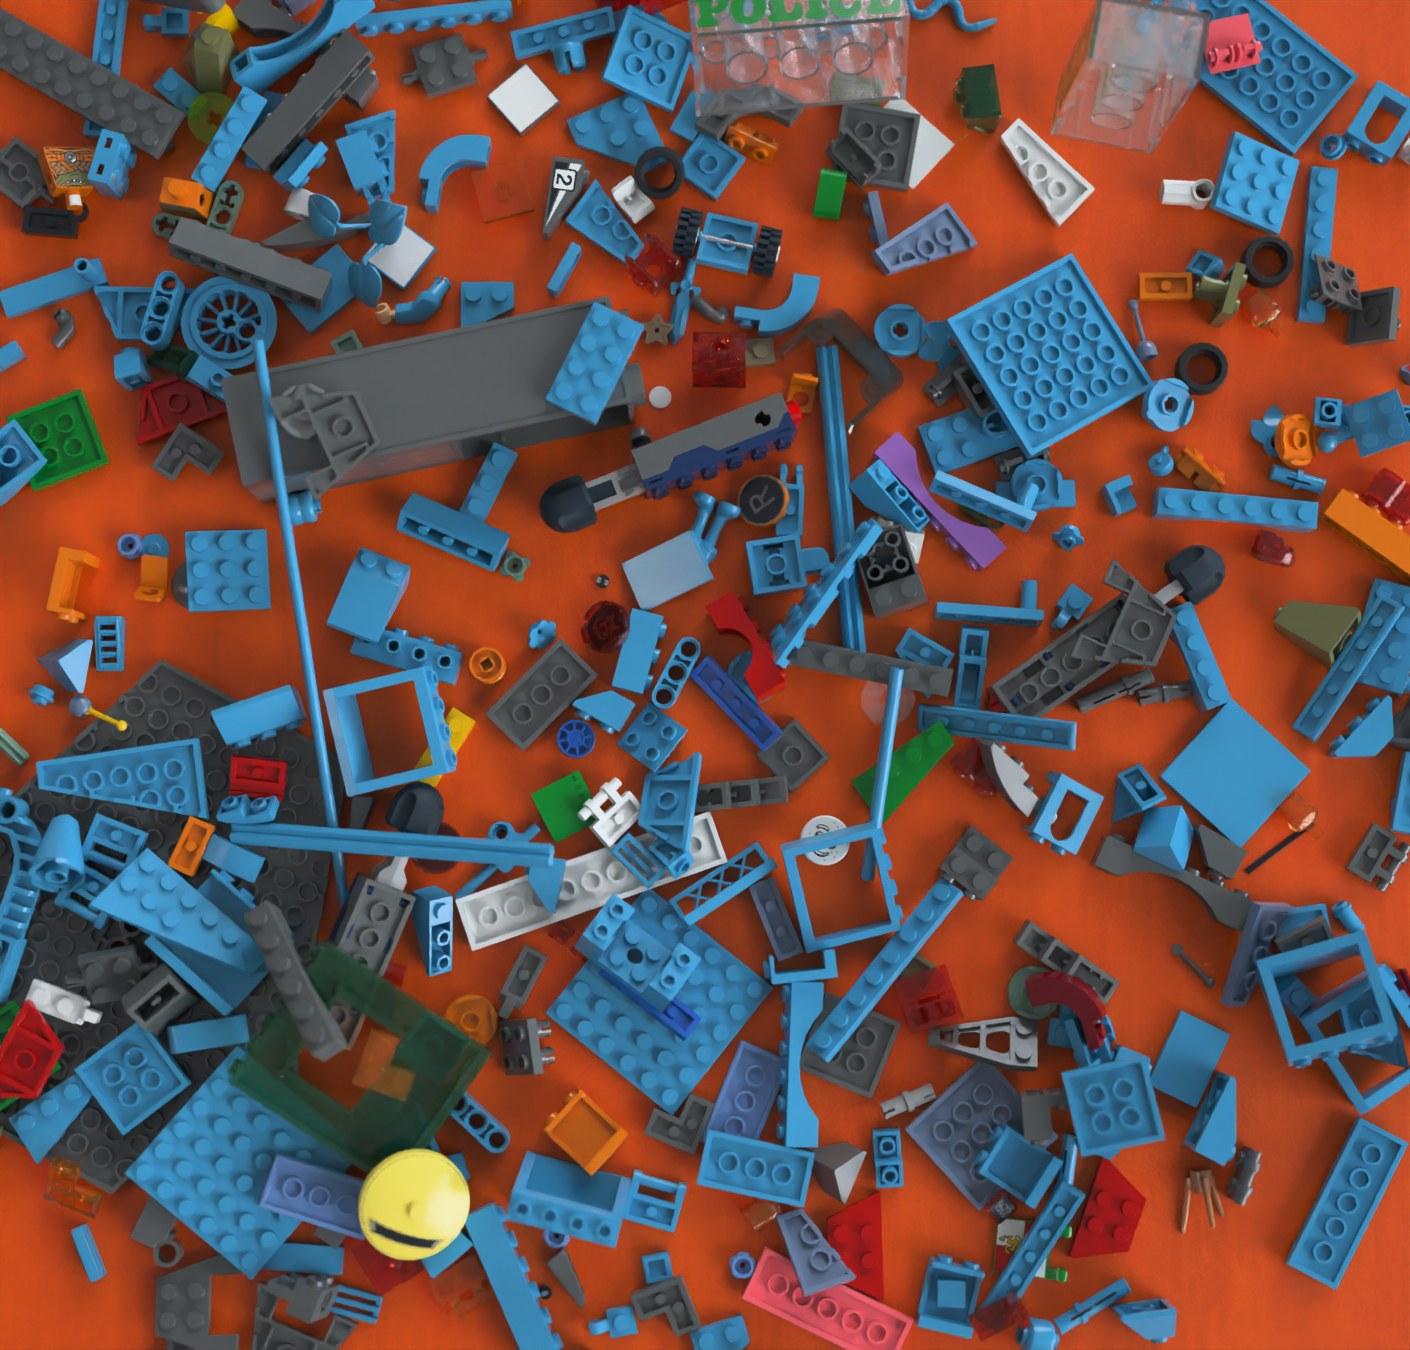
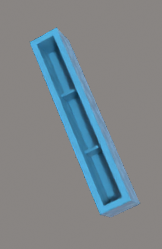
M494 1200L468 1212L465 1221L466 1228L520 1350H561L564 1347L558 1332L553 1333L549 1324L552 1322L550 1312L546 1306L542 1308L538 1299L541 1297L539 1287L535 1281L531 1282L528 1277L529 1265L524 1255L520 1257L516 1247L519 1246L513 1230L508 1231L506 1227V1213L502 1205L497 1206Z

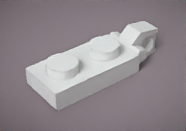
M37 978L33 979L25 999L31 1000L39 1011L73 1024L82 1025L84 1020L96 1024L100 1022L103 1014L101 1011L90 1008L91 1001L87 1000V997Z

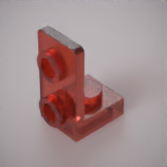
M1016 1291L968 1316L972 1327L981 1341L1016 1323L1019 1324L1021 1330L1031 1326L1029 1314Z

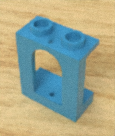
M1378 80L1369 90L1364 103L1342 137L1346 140V148L1351 151H1358L1366 156L1367 160L1372 164L1384 167L1392 159L1410 130V98ZM1379 105L1399 117L1400 120L1389 138L1383 143L1376 144L1366 137L1365 127Z
M1049 771L1045 781L1052 785L1031 827L1023 825L1022 829L1030 833L1028 836L1030 839L1040 844H1043L1044 841L1051 844L1050 849L1064 856L1066 852L1076 855L1104 797L1062 773ZM1067 792L1086 804L1072 833L1065 840L1059 841L1052 836L1050 826Z
M832 948L821 950L822 967L775 972L772 955H767L768 961H763L764 977L766 979L770 978L771 984L838 977L835 950Z

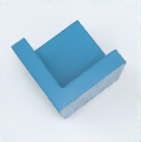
M1129 474L1105 484L1100 489L1113 518L1137 507L1129 489L1133 485Z

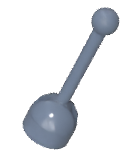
M1131 299L1128 302V307L1132 309L1141 341L1136 347V356L1140 362H1146L1158 357V352L1155 344L1145 339L1137 310L1138 301Z

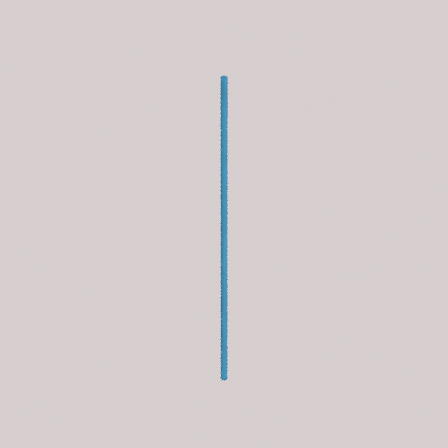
M263 340L252 341L327 827L339 828L275 414L269 401L272 395ZM332 852L341 910L349 892L343 852Z

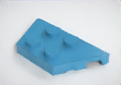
M94 286V292L100 300L105 316L109 320L111 329L118 341H143L140 336V330L153 287ZM165 288V291H170L174 288ZM185 288V294L170 342H172L181 326L183 307L190 294L196 288ZM168 306L161 307L157 315H165L168 311ZM153 332L150 336V341L158 340L161 332Z
M700 752L692 753V757L680 763L675 761L666 765L665 768L657 770L655 773L652 771L646 774L643 786L638 826L684 853H689L702 763Z
M1386 963L1381 964L1384 968H1386ZM1372 988L1338 1010L1343 1033L1383 1023ZM1386 993L1398 1028L1397 1036L1393 1037L1394 1041L1388 1044L1377 1045V1042L1367 1044L1365 1050L1354 1054L1406 1068L1409 1065L1396 1007Z

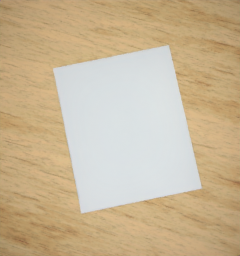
M898 94L884 107L920 114ZM922 115L920 116L909 186L912 189L955 145Z

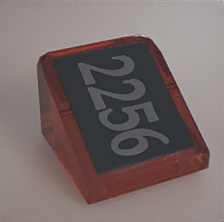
M1001 1189L984 1205L985 1211L997 1224H1001L1017 1209V1204L1005 1189Z

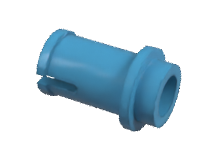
M1342 900L1332 907L1333 917L1341 921L1349 934L1363 930L1365 925L1351 909L1352 904Z

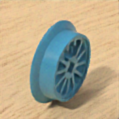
M224 276L211 278L199 285L188 297L181 316L182 335L189 350L197 358L202 355L222 369H237L255 362L252 341L263 340L266 352L273 342L277 329V313L269 294ZM235 296L232 310H229L226 297ZM241 298L248 299L249 302L238 313ZM219 299H221L224 311L221 313L212 306ZM254 306L258 307L257 314L245 317ZM210 309L218 316L217 320L204 318L206 311ZM261 320V325H257L255 321ZM234 321L236 323L234 327L226 326L227 322L232 323ZM203 323L218 326L202 332ZM248 327L255 328V333L252 337L243 338V333ZM219 334L210 345L205 342V338ZM226 338L224 351H215ZM234 339L238 350L235 353H230L232 340ZM241 343L247 345L248 347L242 349Z

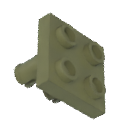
M1236 262L1223 276L1222 280L1203 275L1200 281L1195 283L1192 291L1193 298L1213 303L1214 310L1209 325L1220 328L1226 321L1229 322L1232 314L1236 315L1240 305V299H1237L1239 289L1243 290L1248 277L1247 274H1244L1246 264Z

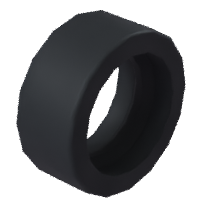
M655 146L646 150L639 157L634 169V179L638 188L646 196L653 199H665L673 196L680 189L685 177V166L681 157L674 150L661 146ZM656 157H663L669 160L675 169L673 182L665 188L651 186L644 176L646 164Z
M1268 235L1261 236L1252 241L1243 252L1240 263L1246 264L1244 274L1248 275L1247 282L1254 287L1267 289L1274 288L1288 277L1293 269L1294 256L1287 242L1280 237ZM1260 248H1270L1278 253L1282 261V267L1278 274L1266 277L1256 272L1252 265V257Z
M1210 343L1191 345L1179 356L1175 364L1176 379L1183 381L1190 389L1188 393L1192 395L1203 396L1212 393L1224 382L1228 374V362L1225 354L1218 347ZM1203 354L1213 360L1217 369L1216 375L1210 383L1197 384L1188 377L1186 364L1192 356Z

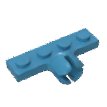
M611 6L510 33L517 60L550 52L553 53L557 71L560 74L567 75L572 74L569 61H572L576 72L586 68L587 61L583 48L585 43L616 35L617 27L613 9Z

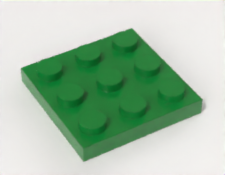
M82 389L72 391L6 417L7 423L13 419L18 422L48 461L29 480L32 490L35 492L110 464Z

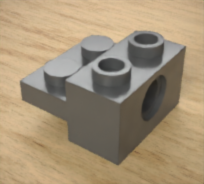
M290 1272V1274L281 1275L269 1280L265 1291L289 1302L285 1313L310 1324L329 1316L341 1285L334 1282V1278L325 1273L319 1272L318 1274L305 1277L299 1273Z

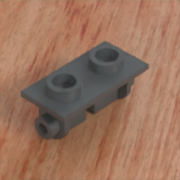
M962 354L922 386V389L938 408L957 393L952 372L967 364Z
M1048 447L1027 459L1021 448H1017L995 456L993 460L1001 481L1004 482L1010 480L1015 469L1026 460L1037 458L1051 463L1048 456L1051 452Z

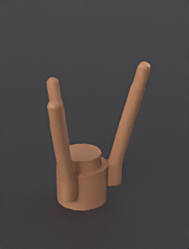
M1211 1169L1189 1171L1190 1177L1185 1178L1186 1188L1180 1227L1182 1234L1186 1231L1192 1188H1194L1195 1193H1204L1211 1228H1215L1210 1192H1212L1219 1215L1221 1217L1224 1216L1222 1203L1215 1184V1176L1212 1175Z

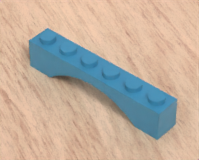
M325 0L314 19L300 31L275 43L248 47L232 59L229 65L233 80L243 87L245 85L259 94L322 46L328 44L338 34L348 29L361 17L367 15L375 8L374 1Z
M1159 487L1152 493L1151 518L1172 521L1233 522L1263 526L1280 531L1310 533L1317 529L1319 502Z
M819 980L786 983V986H782L781 999L782 1002H785V1013H781L780 1027L784 1030V1040H781L779 1044L780 1057H783V1068H779L778 1081L779 1084H782V1095H778L777 1099L778 1112H781V1122L777 1123L776 1136L785 1147H818L819 1119L811 1110L804 1096L800 1081V1057L806 1034L814 1020L823 1010L824 982Z

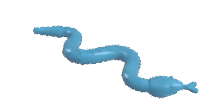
M904 0L906 12L913 19L921 21L931 18L943 5H949L952 7L957 26L967 32L980 31L997 22L996 18L969 24L964 19L963 7L959 0H933L924 10L917 9L914 0Z

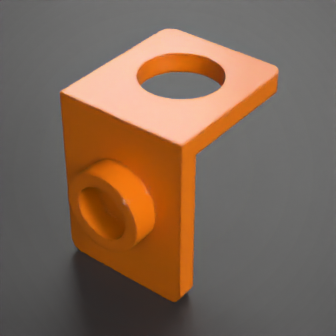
M805 372L792 373L787 402L793 400V396L796 393L803 392L808 396V403L799 408L801 413L811 414L819 378Z
M145 554L141 557V585L134 593V599L160 602L168 592L169 559L167 557ZM153 592V593H156V594H155V595H146V594H143V593Z

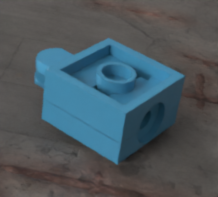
M799 534L749 541L745 544L753 598L805 591L808 587L806 575L821 573L823 568L829 563V556L824 548L801 549Z

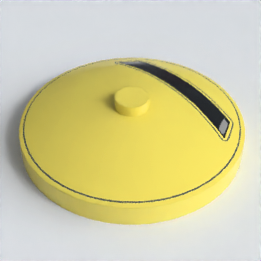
M410 1149L389 1156L370 1172L359 1194L358 1218L365 1236L381 1253L396 1259L416 1260L439 1252L455 1239L466 1221L470 1199L467 1183L460 1170L450 1159L435 1151Z

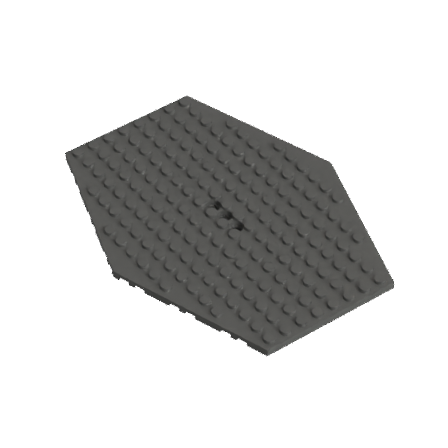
M162 659L146 672L126 694L119 697L112 707L102 713L117 721H125L127 728L124 731H119L115 725L97 718L74 739L71 745L54 758L59 759L198 738L200 739L209 819L196 818L216 826L214 834H220L230 840V833L232 832V823L218 821L216 815L222 800L230 796H237L229 795L232 756L237 754L286 760L288 765L286 787L284 790L285 799L279 801L280 805L275 819L264 823L327 827L314 740L295 730L287 731L284 728L276 731L277 736L266 740H261V737L250 740L251 745L236 749L235 746L226 745L212 717L211 711L240 701ZM326 747L339 826L345 784L337 753ZM37 774L14 795L25 800L29 805L30 813L28 818L36 824L42 839L51 820L61 814H67L78 821L81 844L83 846L96 813H100L149 833L142 852L148 848L166 864H168L190 815L39 789ZM249 797V799L251 800V802L257 799V798ZM13 804L8 809L10 817L13 816L15 811ZM1 831L0 906L12 874L14 861L10 836ZM96 843L94 846V850L123 862L127 860L128 855L99 843ZM239 845L248 847L265 857V860L255 882L247 881L229 873L235 879L232 884L238 890L244 887L255 897L252 902L256 906L264 901H268L281 909L290 930L295 934L292 937L297 942L294 947L310 981L332 865V852ZM202 859L194 877L176 869L173 870L197 890L211 876L212 873L210 871L212 869H216L219 872L222 869ZM84 861V864L112 880L121 874L119 871L94 861ZM42 889L40 890L35 910L32 913L29 927L24 936L28 940L7 1002L0 1003V1009L11 1001H15L21 1009L33 979L37 978L87 997V1000L91 1001L90 1008L101 1011L103 1014L99 1023L93 1024L84 1020L83 1024L79 1025L39 1011L65 1048L58 1060L61 1068L49 1076L39 1097H20L0 1112V1125H3L2 1135L25 1148L26 1146L8 1118L76 1074L74 1069L136 1023L125 1012L122 1000L93 1005L90 994L84 985L67 988L66 977L81 975L82 973L78 964L79 954L116 948L117 943L122 941L126 946L134 944L137 956L143 963L159 960L160 963L165 962L144 943L150 934L139 929L132 931L129 923L117 921L112 916H110L106 927L101 931L94 927V923L68 908H60L55 905L54 901L58 895L57 892H49ZM74 891L70 894L72 899L86 907L92 902ZM173 970L199 996L200 1000L169 1026L225 1017ZM271 972L262 979L229 1015L246 1014L250 1041L171 1054L166 1028L156 1036L192 1084L124 1136L93 1096L78 1117L65 1130L59 1141L50 1149L45 1158L110 1194L115 1193L129 1179L125 1174L129 1167L237 1045H240L256 1059L293 1024L294 1019Z

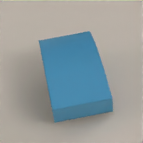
M247 794L236 797L230 796L222 800L216 818L218 821L234 824L268 822L275 819L280 802L275 795L267 798H257L252 802Z
M212 834L202 856L204 860L250 882H255L265 860V857L248 847L231 843L230 840L220 834Z
M899 1127L872 1129L876 1188L904 1187Z

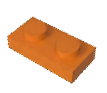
M1192 272L1139 273L1137 275L1138 301H1190L1193 298Z
M190 816L167 865L194 877L203 859L202 856L209 840L217 827Z

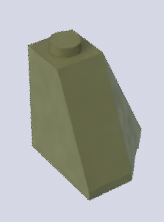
M202 22L190 35L182 62L196 90L201 95L224 101L232 78L229 62L238 56L240 52L228 30Z
M1289 600L1284 607L1281 606L1273 618L1277 632L1329 669L1352 637L1353 632L1351 629L1356 630L1362 620L1360 610L1355 607Z

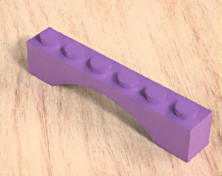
M898 431L874 452L872 456L874 459L873 464L880 459L890 469L891 473L931 519L928 522L935 531L941 530L947 537L945 539L947 544L955 551L959 549L965 556L963 558L964 562L972 570L977 569L981 572L1007 548L989 528L974 526L960 521L948 514L934 501L920 478L916 462V450Z

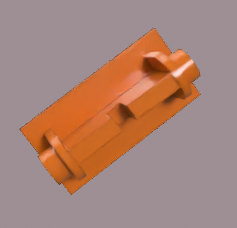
M733 122L731 126L729 125L724 140L725 144L734 150L771 166L774 154L777 153L780 144L776 142L777 139L759 133L757 138L753 137L755 130L741 124V122Z
M1185 446L1183 449L1186 453L1185 456L1178 454L1173 460L1176 464L1175 467L1188 478L1195 472L1200 474L1193 482L1203 491L1217 492L1220 489L1217 486L1218 482L1222 486L1226 482L1222 478L1225 474L1214 464L1211 467L1203 461L1205 456L1195 447H1192L1190 450Z

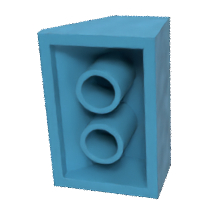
M286 685L211 711L212 717L226 745L235 746L236 749L251 745L250 740L261 737V740L277 736L276 731L284 728L287 731L301 728L303 726L302 722L308 720L299 690L291 685Z

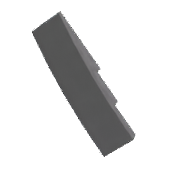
M364 212L342 223L341 219L338 222L341 224L370 223L367 212ZM307 218L262 242L266 248L274 249L277 252H297L342 242L367 232L369 228H336V233L333 237L324 238L314 230L310 218Z
M787 776L698 785L695 813L789 802Z
M1027 919L1012 941L1053 971L1075 976L1087 983L1098 994L1104 1005L1107 1004L1120 984L1119 981L1081 954L1073 951Z

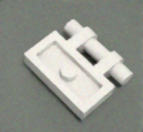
M616 777L609 783L605 782L599 788L600 792L593 799H588L583 804V808L577 813L578 817L583 821L590 815L596 819L589 828L605 847H610L639 819L641 804L630 791H625L621 796L616 790L622 783ZM609 799L612 805L603 812L600 806Z

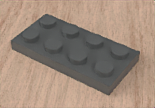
M560 638L485 714L524 752L599 675Z

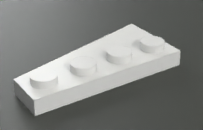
M1019 118L1001 135L999 140L1056 227L1059 228L1090 196L1095 188Z

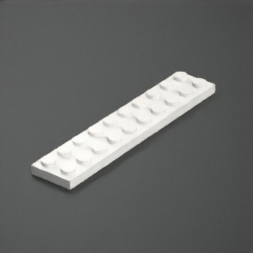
M711 812L694 816L689 848L694 863L690 869L676 879L670 875L667 869L649 889L610 852L616 845L614 844L566 861L555 914L548 912L528 882L529 875L456 899L455 901L472 951L603 906L613 893L623 899L728 862ZM650 833L634 837L648 851V847L658 839ZM629 840L625 843L655 873L659 871ZM622 848L618 850L647 881L652 878Z

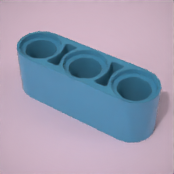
M164 271L157 276L140 330L141 339L155 351H161L168 347L185 294L184 283L172 271ZM176 281L174 289L165 291L167 283ZM168 306V311L165 315H157L161 307ZM153 332H161L158 340L150 341V336Z
M685 637L678 642L652 692V702L658 709L668 710L672 708L692 672L701 651L700 644L695 638ZM693 644L696 648V653L691 657L684 656L681 653L683 645ZM679 667L683 670L684 676L678 681L672 680L668 675L670 669ZM662 690L668 691L672 696L671 701L667 704L657 702L656 696L658 692Z
M246 1014L167 1026L171 1054L250 1041Z
M457 1088L446 1096L444 1106L447 1112L486 1149L492 1153H500L507 1148L511 1140L509 1130L468 1091ZM453 1095L463 1097L465 1101L463 1108L456 1109L452 1106L451 1098ZM476 1113L481 1114L485 1120L484 1126H473L471 1116ZM495 1132L501 1133L505 1138V1143L501 1146L494 1145L491 1142V1134Z

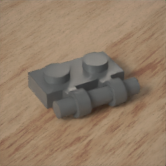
M1371 823L1344 869L1367 883H1370L1373 877L1377 876L1379 880L1375 888L1384 893L1388 885L1394 883L1396 879L1394 875L1400 865H1404L1409 858L1407 854L1410 850V845L1401 842L1398 849L1394 848L1393 844L1398 837L1376 823ZM1388 855L1392 859L1384 870L1380 866Z
M1243 1146L1242 1151L1239 1150L1235 1157L1234 1165L1236 1170L1234 1176H1231L1227 1182L1226 1192H1228L1227 1198L1239 1205L1245 1206L1248 1196L1251 1197L1253 1188L1251 1185L1255 1173H1259L1261 1164H1259L1261 1152Z

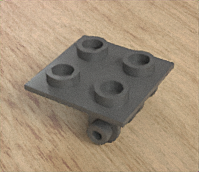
M1315 253L1314 258L1319 284L1316 287L1310 288L1309 296H1311V299L1343 314L1352 313L1354 310L1362 312L1361 295L1355 271L1350 267H1345L1330 258H1325Z

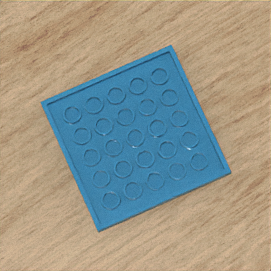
M1072 253L952 316L943 323L1027 459L1142 395L1152 383L1151 378Z
M652 889L643 891L632 904L635 911L629 920L670 951H673L681 943L701 958V961L675 996L702 1018L685 1041L681 1040L601 977L598 973L602 968L590 959H588L546 1014L666 1112L673 1115L773 987L697 925L692 924L685 928L671 905ZM631 951L627 953V958L631 963L638 964L641 962L640 955L637 952Z
M237 1045L129 1167L125 1174L252 1280L302 1222L301 1220L258 1207L275 1154L277 1152L344 1173L360 1155L358 1152L360 1148L354 1142L350 1144L347 1136L240 1045Z

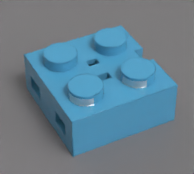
M102 128L87 176L88 181L101 195L119 200L122 199L123 193H126L128 190L129 178L127 173L131 168H134L137 160L135 149L123 134ZM107 140L111 144L110 149L105 148ZM99 165L104 166L102 175L97 174Z

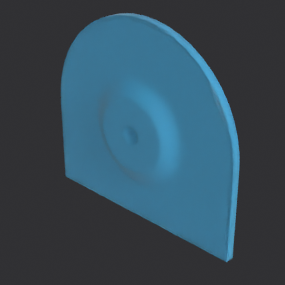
M149 534L142 538L141 541L144 543V549L138 554L140 557L145 554L168 558L170 546L163 536Z

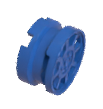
M568 721L558 731V746L569 757H585L595 746L596 738L594 731L584 721Z

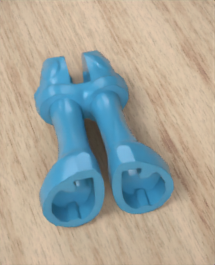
M695 491L693 500L698 506V512L691 530H693L705 560L709 564L714 561L718 550L714 547L722 528L727 521L737 518L741 509L725 501H720L712 525L705 539H702L704 528L716 505L717 499L704 492Z

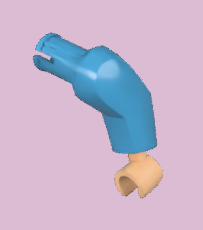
M437 276L428 290L422 291L414 302L396 304L395 310L392 311L387 303H380L376 306L378 312H375L382 324L391 322L393 318H396L397 324H420L441 308V299L451 288V283L445 277L440 283L442 276Z

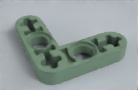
M228 180L221 184L205 226L221 229L232 235L245 197L244 190L238 182ZM233 188H235V191L238 195L231 197L229 203L232 207H234L233 209H231L229 206H227L229 197L226 194V192L232 191ZM222 211L230 214V219L226 224H219L216 221L217 215ZM164 212L159 213L152 220V229L160 238L170 241L174 230L165 228L162 231L159 224H165L166 220H168L170 226L176 228L181 217Z

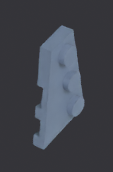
M802 1208L776 1216L775 1220L803 1297L856 1279L854 1273L846 1267L835 1249L831 1248L823 1238L820 1230Z

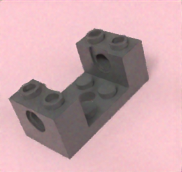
M1065 1088L1020 1090L1024 1140L1030 1141V1145H1046L1047 1140H1053L1050 1106H1055L1056 1110H1070Z

